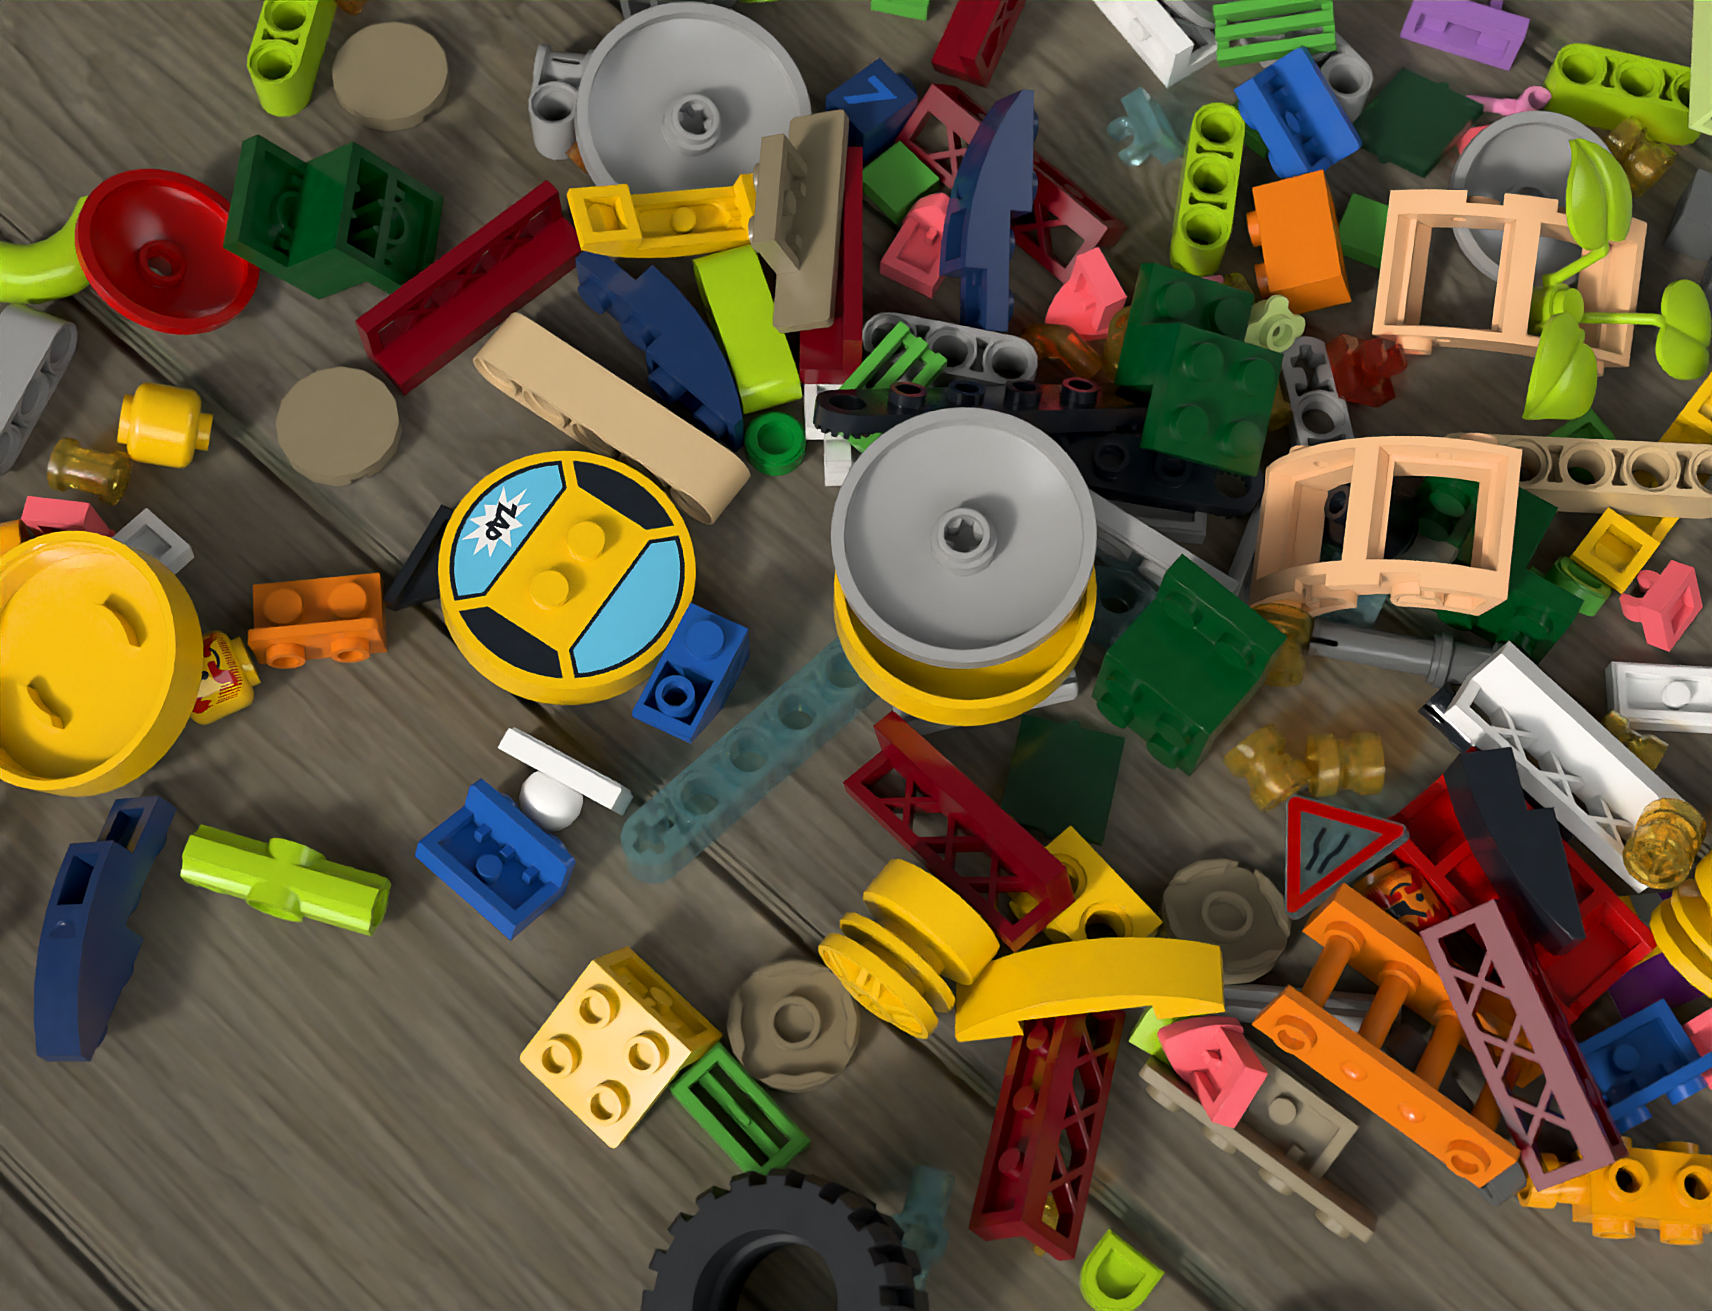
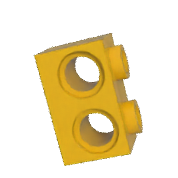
M1071 825L1045 847L1067 867L1075 897L1073 904L1042 929L1054 944L1088 940L1085 928L1094 923L1108 925L1115 931L1117 937H1155L1163 921ZM1028 892L1007 893L1013 899L1009 902L1010 908L1019 920L1039 904Z

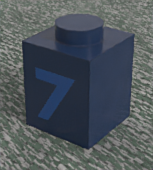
M878 58L826 95V112L842 109L848 116L847 147H863V167L895 144L894 141L918 104L917 91L909 78L901 72L895 73L881 58Z

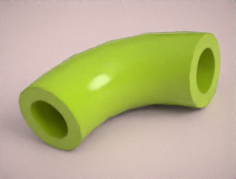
M88 196L80 197L77 200L74 210L64 227L50 238L32 244H18L0 240V302L39 305L77 294L90 285L79 264L74 238L78 214Z

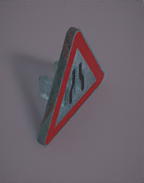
M1301 795L1291 796L1286 802L1284 910L1287 915L1293 920H1298L1324 902L1343 882L1349 884L1404 844L1410 836L1408 829L1404 824Z

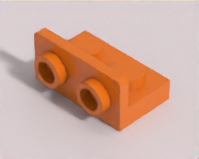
M370 573L254 584V629L248 630L247 633L248 645L259 664H267L270 667L279 669H290L304 665L306 660L331 657L338 662L352 663L366 660L370 657L371 653L387 652L385 603L383 601L385 597L384 581L381 574Z

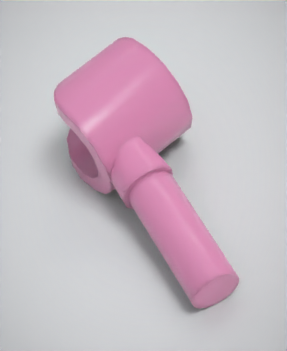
M1531 86L1523 92L1518 100L1466 94L1464 109L1499 113L1503 116L1525 111H1538L1551 99V93L1541 86Z

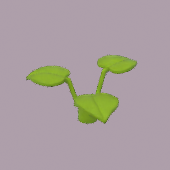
M1582 138L1568 140L1572 158L1566 187V217L1574 240L1580 247L1590 252L1557 272L1543 274V286L1533 287L1527 334L1541 336L1522 416L1526 420H1573L1582 417L1590 409L1597 388V361L1593 350L1583 343L1585 331L1579 328V323L1634 324L1659 327L1655 346L1657 361L1669 376L1678 380L1698 379L1706 373L1709 366L1707 347L1710 345L1711 313L1703 290L1695 282L1689 279H1680L1670 283L1662 296L1661 315L1656 313L1584 312V301L1581 293L1577 289L1570 288L1563 283L1564 280L1606 257L1609 252V242L1623 241L1627 237L1632 219V193L1627 175L1622 166L1606 149Z

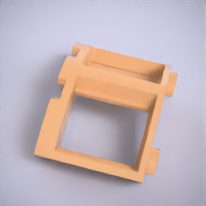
M1391 190L1372 335L1396 342V352L1411 355H1431L1432 347L1438 346L1488 350L1535 357L1540 337L1527 334L1539 236L1577 244L1567 224L1566 207H1558L1559 200L1509 193H1505L1504 203L1500 205L1501 202L1488 197H1467V190ZM1632 217L1627 237L1623 241L1609 242L1607 256L1579 272L1577 290L1581 293L1584 301V312L1636 313L1647 222ZM1432 227L1504 231L1491 329L1419 325ZM1582 248L1581 257L1588 254L1590 251ZM1578 324L1579 328L1585 331L1583 343L1587 344L1595 354L1598 370L1597 377L1603 376L1604 367H1629L1634 324Z
M1467 433L1461 435L1459 439L1425 436L1365 437L1327 442L1314 446L1300 445L1290 448L1289 454L1275 460L1266 467L1248 606L1252 609L1308 621L1324 613L1357 608L1358 595L1391 594L1390 601L1396 606L1440 609L1475 616L1485 613L1507 600L1522 449L1499 445L1496 437L1483 433ZM1393 476H1435L1480 482L1471 567L1427 561L1384 559ZM1351 482L1342 560L1319 563L1325 521L1324 506L1328 491Z

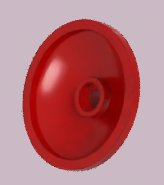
M151 168L134 169L116 174L100 183L90 193L78 214L74 233L75 249L85 277L98 295L114 310L129 320L155 331L175 335H195L211 332L227 325L239 316L251 300L257 288L260 274L259 267L223 248L231 204L206 184L184 174ZM150 268L157 269L163 276L153 272Z

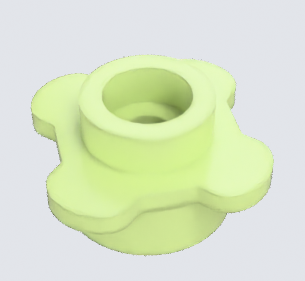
M1273 295L1268 300L1259 301L1252 306L1244 342L1282 353L1294 343L1296 338L1303 334L1305 319L1299 314H1293L1288 309L1289 301L1282 295Z

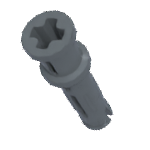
M1316 616L1312 621V635H1309L1306 655H1316L1425 676V683H1430L1431 687L1441 689L1446 683L1461 686L1471 672L1505 644L1495 642L1492 648L1454 641L1453 634L1441 632L1440 635L1435 634L1431 640L1321 619V617Z

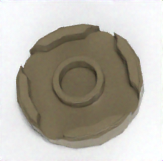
M394 21L370 25L351 35L337 51L331 70L334 90L338 102L343 109L354 115L355 121L365 127L388 132L410 129L424 122L425 115L431 113L434 108L437 112L444 104L451 84L445 51L434 36L416 25Z
M343 366L317 370L296 382L282 399L275 421L278 443L294 470L315 483L332 486L353 484V479H359L366 474L369 478L383 470L397 452L402 434L397 402L384 382L365 370Z
M1226 858L1198 860L1179 870L1163 893L1158 911V917L1163 921L1159 928L1161 938L1196 941L1220 946L1223 960L1224 985L1250 983L1270 972L1286 948L1292 922L1290 912L1287 911L1286 899L1269 877L1256 869L1251 873L1247 869L1237 867L1238 861Z
M786 958L764 964L751 974V977L743 983L741 988L739 987L730 1002L727 1033L733 1056L757 1083L771 1091L802 1094L824 1088L845 1071L857 1050L861 1018L856 999L844 988L836 975L830 972L829 968L817 961Z

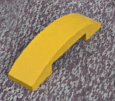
M753 173L740 174L733 186L631 195L628 184L569 188L566 194L581 250L594 254L626 258H666L707 254L751 244L748 235V222L750 217L755 215L756 204Z
M1712 372L1658 442L1712 445ZM1636 470L1632 475L1636 482L1643 487H1659L1656 478L1647 471ZM1696 474L1697 480L1702 486L1711 477L1710 474ZM1608 507L1570 558L1622 594L1679 518L1619 515Z
M1116 937L1057 943L1010 954L990 961L971 985L956 982L955 1037L958 1042L1018 1036L1024 1035V1020L1152 1005L1157 1019L1226 1012L1222 951L1220 946L1181 939Z

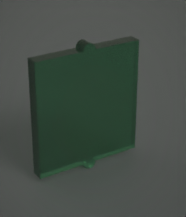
M1402 68L1352 124L1363 142L1361 148L1378 156V161L1381 164L1393 163L1425 179L1484 113V105L1449 89L1447 82H1440L1438 84L1406 68Z
M1022 714L1001 808L1020 826L1043 832L1044 837L1048 840L1054 839L1056 835L1059 836L1071 825L1087 843L1102 846L1125 738L1081 728L1077 720H1071L1068 724Z

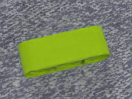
M264 0L248 53L247 68L261 106L269 114L278 117H289L298 114L307 106L315 85L338 0Z
M1573 43L1563 47L1558 52L1541 86L1551 93V99L1543 107L1545 111L1571 117L1583 125L1680 146L1693 143L1702 134V132L1689 128L1691 67L1589 44Z
M1222 102L1209 103L1202 106L1195 113L1183 154L1169 250L1170 263L1174 269L1199 277L1212 276L1219 269L1230 237L1245 134V122L1240 112L1233 106ZM1207 139H1213L1219 141L1220 143H1214ZM1200 189H1208L1213 191L1215 194H1208L1202 192ZM1191 239H1201L1209 245H1200L1194 243Z
M751 244L693 259V268L700 296L715 340L728 364L737 389L742 415L801 399V386L795 362L785 333H779L773 326L774 302L757 253Z

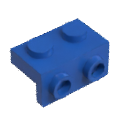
M1299 46L1233 90L1239 99L1238 108L1243 120L1250 128L1259 132L1269 149L1270 164L1275 173L1283 180L1319 170L1325 172L1333 164L1362 147L1363 142L1305 46Z
M482 778L469 787L465 805L418 842L415 852L417 859L510 941L564 895L576 863L574 857L569 854L560 839L550 833H545L520 811L516 802L509 795L495 790Z
M1664 998L1578 1044L1620 1134L1653 1117L1645 1104L1661 1095L1666 1094L1671 1104L1675 1105L1709 1086L1702 1073L1712 1068V1051L1702 1057L1699 1055Z

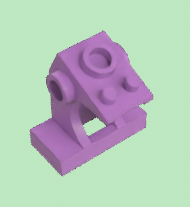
M1413 0L1400 38L1509 71L1525 38L1530 19L1502 11L1504 0H1489L1487 6L1469 0Z

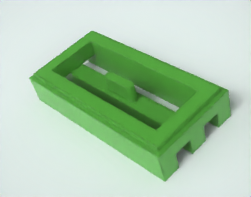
M1242 0L1213 5L1216 25L1214 27L1217 42L1216 54L1219 68L1280 59L1299 46L1307 47L1310 54L1337 50L1333 0ZM1321 9V11L1228 25L1231 22ZM1323 27L1322 34L1230 47L1231 40L1264 35L1268 37L1286 34L1290 31Z
M900 321L838 390L862 389L901 345L907 349L906 352L872 389L890 388V385L898 382L918 359L926 366L912 380V383L929 387L947 367V359L939 352L935 354L930 350L927 342L921 337L916 338L912 335L910 328ZM850 433L849 439L845 440L860 453H863L882 434L874 433L873 435L870 434L867 438L861 436V439H854Z
M720 1042L713 1046L669 1087V1092L743 1173L752 1170L767 1176L771 1168H786L799 1153L801 1154L811 1145V1140ZM716 1064L722 1068L787 1138L789 1142L781 1150L708 1072ZM696 1082L700 1084L769 1159L765 1165L760 1167L689 1090Z

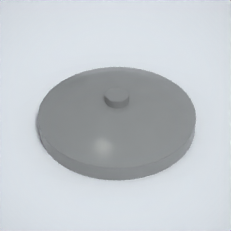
M687 1L666 3L642 10L618 24L605 36L591 55L583 72L576 95L574 125L581 158L596 186L628 184L630 194L632 195L733 186L740 174L753 173L754 165L759 163L761 137L784 133L788 138L791 119L811 115L812 113L808 92L797 66L784 47L768 31L748 17L733 10L703 2Z
M958 407L927 412L912 417L882 434L868 446L848 472L835 502L831 524V547L837 578L844 596L859 620L873 635L895 651L929 665L956 669L983 668L1005 663L1034 650L1053 636L1071 617L1087 589L1093 571L1097 545L1096 515L1092 498L1085 480L1068 454L1053 439L1028 422L1012 415L982 408Z

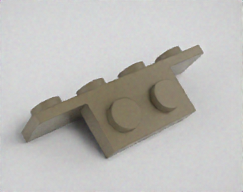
M842 109L792 118L789 124L788 138L784 133L761 137L759 163H756L753 168V183L756 190L755 215L749 219L748 235L754 251L760 253L777 274L773 326L779 333L825 328L832 326L834 323L849 118Z
M1249 1039L1247 1040L1268 1075L1235 1128L1211 1122L1191 1086L1181 1079L1173 1067L1153 1055L1149 1058L1138 1075L1148 1082L1145 1089L1155 1101L1176 1113L1183 1108L1204 1124L1201 1128L1202 1133L1217 1147L1230 1154H1235L1237 1150H1240L1260 1165V1168L1257 1170L1258 1174L1278 1192L1286 1196H1292L1294 1192L1301 1195L1317 1207V1210L1314 1212L1315 1216L1333 1233L1345 1239H1348L1353 1234L1365 1243L1369 1241L1375 1233L1378 1217L1323 1176L1359 1128L1361 1122L1359 1119Z

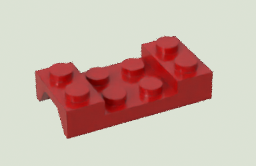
M1472 746L1466 752H1474L1478 750L1474 746ZM1443 774L1400 812L1385 820L1386 822L1402 826L1404 830L1402 835L1379 852L1389 863L1398 861L1402 868L1409 866L1416 868L1445 904L1452 917L1493 899H1501L1471 851L1455 815ZM1525 800L1527 810H1534ZM1374 832L1368 840L1372 843L1383 834ZM1562 839L1586 939L1566 955L1552 956L1525 927L1524 929L1570 1026L1589 1005L1658 945L1651 930ZM1476 925L1464 929L1487 952Z

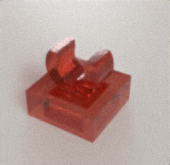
M1344 333L1325 344L1338 398L1374 408H1379L1396 398L1391 377L1403 372L1408 367L1402 344L1397 343L1385 350L1383 339L1374 338L1368 341Z

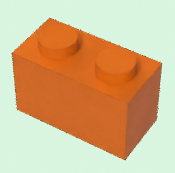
M1319 170L1252 187L1256 210L1247 212L1246 219L1253 247L1262 246L1264 263L1255 265L1256 280L1262 300L1268 299L1273 295H1282L1288 299V309L1293 314H1302L1352 302L1334 199L1324 171Z

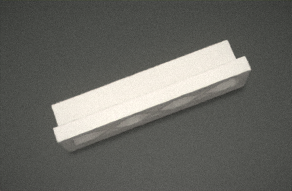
M1093 0L1167 88L1217 59V42L1214 33L1209 28L1198 26L1183 19L1163 0L1160 1L1165 5V9L1157 0ZM1188 36H1191L1195 40V42L1201 47L1193 53L1192 50L1194 43L1188 38Z
M1510 641L1466 677L1443 714L1481 750L1512 747L1522 788L1544 808L1554 807L1557 820L1638 894L1653 884L1665 855L1698 833L1704 820L1695 809ZM1472 702L1490 717L1493 726L1486 723L1470 708ZM1523 749H1526L1537 759L1541 771L1527 760ZM1572 793L1586 804L1589 815L1576 805ZM1620 837L1642 855L1640 862L1624 848Z

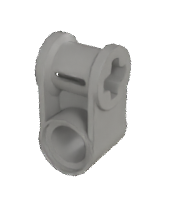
M540 43L538 46L528 108L534 145L538 152L547 158L565 160L579 152L574 125V109L579 84L586 65L595 51L593 49H589L585 55L553 51L550 44Z

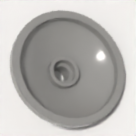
M1550 111L1515 113L1492 123L1480 131L1468 143L1453 169L1449 190H1467V197H1488L1501 202L1500 205L1504 203L1505 193L1556 199L1559 200L1558 207H1566V187L1572 158L1568 140L1577 138L1589 140L1600 145L1610 154L1612 153L1591 129L1571 117ZM1452 227L1455 238L1466 257L1483 274L1497 282L1504 231ZM1539 236L1533 287L1543 286V274L1557 272L1581 258L1582 247L1570 242ZM1579 272L1564 280L1563 283L1569 285L1578 281Z

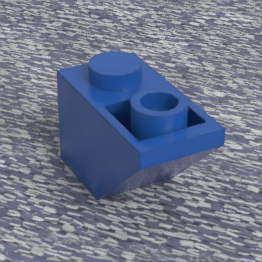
M690 603L632 711V717L691 744L723 709L750 657L748 628Z

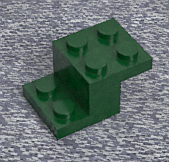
M257 134L242 141L223 248L318 300L366 281L384 292L392 294L434 263L444 196L354 141L304 162Z
M1154 262L1141 263L1114 380V385L1151 395L1139 448L1241 476L1257 477L1284 354L1244 342L1255 294Z
M1426 476L1413 498L1417 507L1418 532L1428 539L1437 542H1447L1457 548L1448 564L1471 567L1480 482ZM1521 487L1518 488L1507 600L1479 616L1440 609H1429L1436 612L1442 622L1456 630L1471 631L1493 644L1495 642L1506 644L1510 641L1538 666L1573 623L1585 601L1526 569L1558 507Z
M1181 554L1165 571L1156 598L1106 651L1091 697L1097 701L1098 710L1109 722L1122 729L1128 726L1147 742L1146 747L1158 762L1170 769L1178 767L1190 777L1206 759L1216 737L1264 684L1288 637L1188 557Z

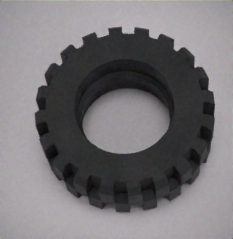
M771 1168L767 1176L752 1170L734 1175L729 1182L731 1190L713 1185L696 1197V1204L700 1210L694 1216L680 1212L667 1228L668 1232L675 1237L669 1249H655L648 1268L657 1271L658 1274L654 1290H642L640 1311H737L743 1286L755 1267L774 1251L791 1244H798L812 1248L825 1260L834 1279L838 1311H930L928 1292L917 1289L913 1278L919 1276L923 1272V1268L916 1251L903 1247L900 1241L903 1239L905 1232L893 1217L879 1212L876 1209L877 1203L857 1191L812 1173L806 1175L794 1169Z

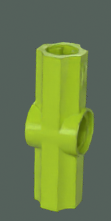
M201 824L198 830L190 835L182 855L183 863L180 877L186 883L207 888L220 894L245 899L248 905L258 911L288 921L303 922L304 917L372 937L377 927L381 925L389 904V892L392 884L388 878L327 861L326 857L316 850L285 839L272 838L269 840V843H265Z

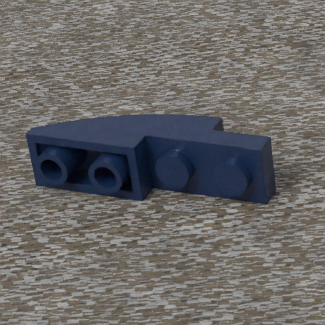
M1022 89L995 102L974 134L954 180L941 240L939 276L961 277L960 325L1002 334L1008 332V322L1014 310V297L1009 289V262L1014 254L1015 236L1010 228V220L1032 212V203L1035 200L1038 188L1037 175L1033 171V143L1036 140L1039 128L1038 115L1034 110V90Z
M583 251L575 258L579 280L577 289L585 303L599 314H603L605 311L608 312L621 324V329L628 340L638 349L645 351L648 371L647 382L659 398L671 405L676 401L691 414V420L698 430L715 441L721 440L736 453L744 445L743 417L737 389L728 364L714 336L695 308L654 265L635 280L608 256Z
M160 796L115 799L97 841L70 843L46 909L38 947L34 982L37 1056L45 1061L91 1062L95 1050L106 1036L107 1023L120 993L133 974L134 961L144 938L126 927V923L141 900V889L156 856H158L166 844L167 831L177 811V808Z

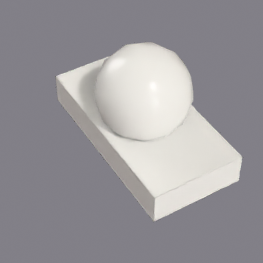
M515 727L513 730L508 728L498 746L500 750L539 770L531 774L522 784L519 803L521 812L543 831H560L571 825L580 815L583 795L622 816L633 798L631 795L632 791Z

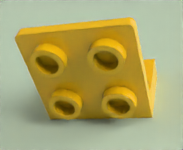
M625 946L591 961L521 1053L520 1061L609 1147L616 1148L626 1140L678 1072L703 1057L718 1043L723 1034L629 946Z

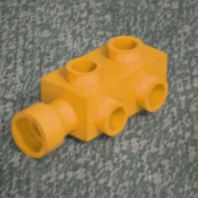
M1621 1136L1629 1152L1628 1156L1615 1163L1539 1192L1536 1191L1520 1156L1518 1163L1527 1181L1526 1187L1517 1193L1521 1206L1553 1209L1556 1203L1572 1204L1573 1222L1592 1223V1235L1595 1237L1608 1239L1634 1238L1635 1227L1658 1229L1660 1232V1242L1665 1244L1699 1245L1703 1243V1234L1712 1232V1155L1699 1154V1145L1689 1142H1662L1656 1144V1150L1632 1148L1631 1138ZM1579 1149L1571 1153V1162L1558 1161L1555 1154L1541 1153L1548 1171L1582 1159ZM1617 1171L1626 1172L1632 1179L1627 1184L1625 1192L1616 1183ZM1685 1178H1691L1692 1197L1685 1190Z

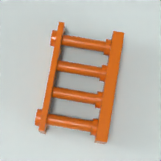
M1343 882L1311 913L1302 930L1303 933L1324 947L1303 988L1299 992L1288 985L1256 1015L1252 1025L1273 1039L1282 1050L1298 1057L1444 1162L1453 1173L1466 1178L1478 1188H1481L1516 1163L1521 1150L1495 1133L1502 1113L1487 1080L1471 1115L1438 1092V1088L1458 1045L1460 1044L1474 1054L1423 939ZM1453 961L1454 964H1455V966H1458V967H1460V968H1463V967L1460 966L1458 963H1456L1455 961ZM1346 964L1379 986L1357 1033L1323 1009ZM1461 979L1470 997L1475 984ZM1485 989L1477 1011L1480 1022L1485 1030L1508 1039L1517 1016L1511 1001L1504 996ZM1402 1004L1435 1026L1414 1074L1380 1050ZM1523 1031L1519 1044L1532 1049L1525 1031ZM1491 1044L1500 1062L1504 1049ZM1515 1054L1506 1079L1512 1091L1515 1084L1523 1089L1543 1074L1540 1064Z

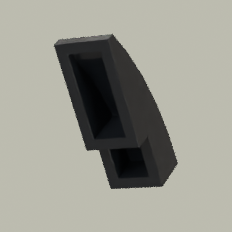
M1512 747L1459 753L1443 773L1455 815L1473 855L1501 899H1511L1526 930L1552 956L1566 955L1586 939V934L1554 807L1527 810Z

